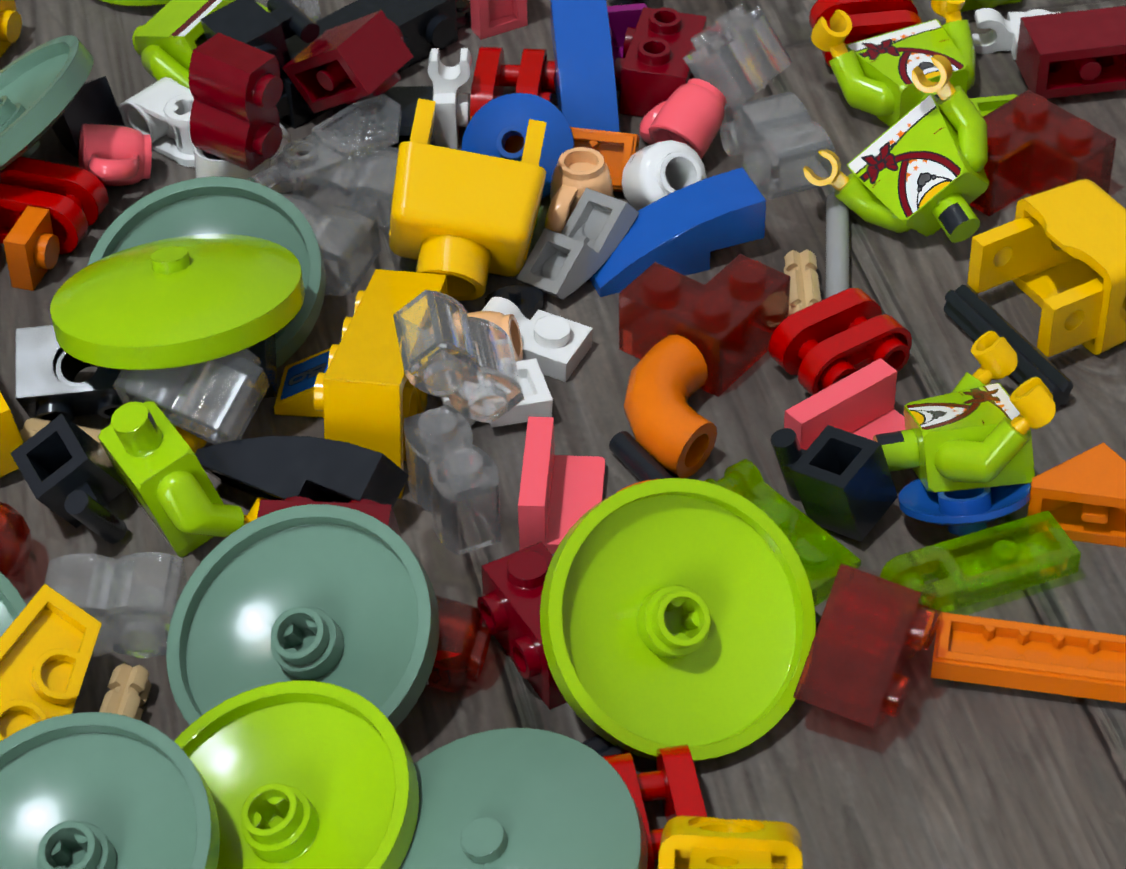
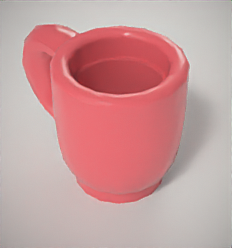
M696 78L689 79L687 84L677 88L667 101L656 105L644 116L639 127V135L648 144L667 140L685 143L695 150L702 159L723 122L724 106L727 103L726 98L718 88L709 82Z
M82 124L79 136V168L93 173L104 186L132 185L140 182L142 179H149L152 164L151 136L125 126Z

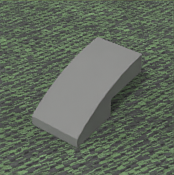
M586 188L561 234L544 228L516 279L522 284L535 286L544 293L562 300L590 279L606 262L631 228L639 212L625 201Z

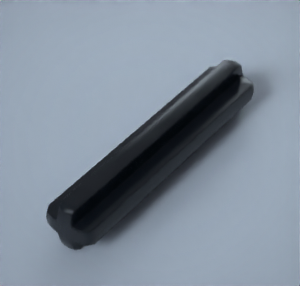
M961 285L955 291L950 289L945 295L947 302L943 307L944 312L974 341L988 331H995L999 337H1004L1015 350L1018 359L1016 369L1010 374L1015 380L1022 384L1032 377H1039L1052 393L1056 408L1061 404L1066 405L1071 400L1072 396L1070 393L1074 387L1073 382L970 286Z

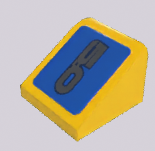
M330 348L285 367L274 405V413L276 415L324 418V411H316L314 407V387L317 374L319 372L326 373L328 369Z

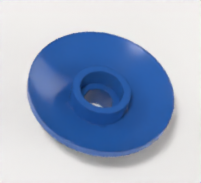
M528 93L506 94L489 101L474 114L468 123L463 135L461 151L521 162L524 145L520 151L508 153L505 151L507 139L518 135L524 138L525 144L529 119L547 122L539 166L546 170L542 199L550 195L552 174L560 155L566 150L575 148L573 133L565 116L548 100Z
M918 478L907 484L899 492L898 500L901 511L909 517L931 524L948 526V531L951 534L967 536L985 531L987 529V522L1002 518L1026 505L1031 498L1030 483L935 493L927 491Z

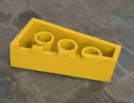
M375 269L366 290L358 291L353 317H345L340 344H332L328 358V369L326 373L319 372L315 381L314 407L316 411H324V439L348 442L383 453L403 471V461H412L416 446V436L413 435L417 418L424 417L429 380H434L439 361L437 346L433 336L439 319L447 317L446 274ZM404 487L398 497L400 499L402 498Z

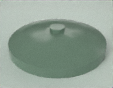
M65 35L43 43L0 70V171L19 157L29 158L40 145L39 140L63 115L88 78L94 58L76 36Z
M217 176L180 181L141 198L120 214L106 229L97 242L88 265L111 254L141 244L200 234H234L257 237L277 243L292 252L301 265L305 299L297 315L285 327L275 333L276 369L284 364L305 342L319 317L326 290V271L316 235L303 213L291 201L262 184L240 178ZM221 358L198 363L196 370H209L216 366ZM137 370L135 376H147L155 370Z
M308 504L277 510L245 524L219 543L199 564L182 590L170 622L166 650L167 674L175 702L184 719L191 725L210 709L242 692L277 682L317 681L344 687L361 695L373 703L396 729L418 701L427 684L436 658L439 641V612L434 588L423 565L402 538L386 524L366 513L344 506Z
M82 712L52 717L34 723L0 741V869H217L220 831L217 810L210 789L201 773L182 748L157 728L125 715L106 712Z
M495 729L472 734L448 743L414 764L419 785L418 817L411 844L399 869H647L648 846L645 828L626 784L606 759L575 739L540 729Z

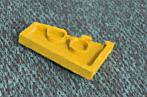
M46 584L41 587L0 637V741L34 723L72 713L102 624L100 621Z

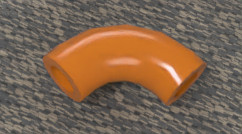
M668 335L654 345L631 370L624 400V410L636 441L665 469L679 478H688L694 475L710 456L717 438V427L714 423L699 415L687 402V399L696 390L705 385L708 377L707 365L702 353L687 338L680 335Z

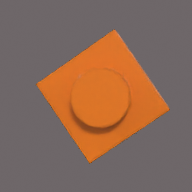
M27 206L3 240L13 288L34 291L47 270H51L57 263L60 242L58 236L53 234L49 209Z

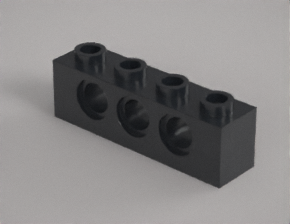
M53 325L16 328V400L30 418L53 421L60 414H63L73 421L75 416L99 414L101 417L111 419L115 410L121 405L134 401L142 403L154 401L163 411L183 413L188 406L197 408L198 404L223 402L232 407H247L257 404L260 398L277 397L275 334L244 350L221 357L219 363L209 370H196L197 363L188 366L155 369V371L147 376L137 377L135 376L137 370L106 368L85 363L72 357L59 346ZM92 366L97 367L95 374L89 380L74 383L76 375L81 370Z

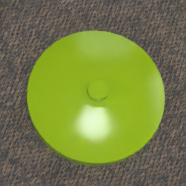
M190 235L134 246L88 265L70 277L57 290L51 301L50 314L59 346L66 353L80 361L96 366L123 370L166 369L218 359L267 339L285 327L300 311L305 299V288L301 265L298 259L287 248L277 243L245 235Z
M687 478L651 480L619 491L592 507L570 528L560 542L545 576L540 605V629L544 653L555 683L566 702L591 730L609 743L618 745L636 756L657 761L658 748L687 744L691 751L693 762L733 753L765 735L782 719L798 697L806 680L815 646L816 618L812 590L804 566L790 540L780 527L751 501L722 486L701 480Z
M286 681L268 684L242 692L225 700L195 720L174 740L201 773L213 797L220 831L217 869L400 868L411 844L418 817L419 785L416 769L405 743L393 725L373 703L361 695L344 687L317 681Z

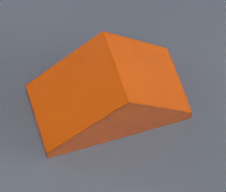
M1104 442L1032 478L1031 498L1029 500L1025 528L1026 535L1126 548V461Z

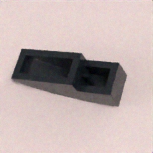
M265 436L232 440L197 449L195 453L203 469L218 481L253 496L263 497L268 500H284L288 497L300 496L312 499L315 502L335 501L349 503L352 500L361 501V499H369L380 504H391L393 508L409 477L407 473L383 453L348 442L310 436Z

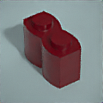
M218 32L195 48L191 56L189 87L194 102L190 114V136L196 148L248 171H252L266 159L273 157L282 142L283 133L280 127L279 113L275 106L283 90L280 67L275 55Z

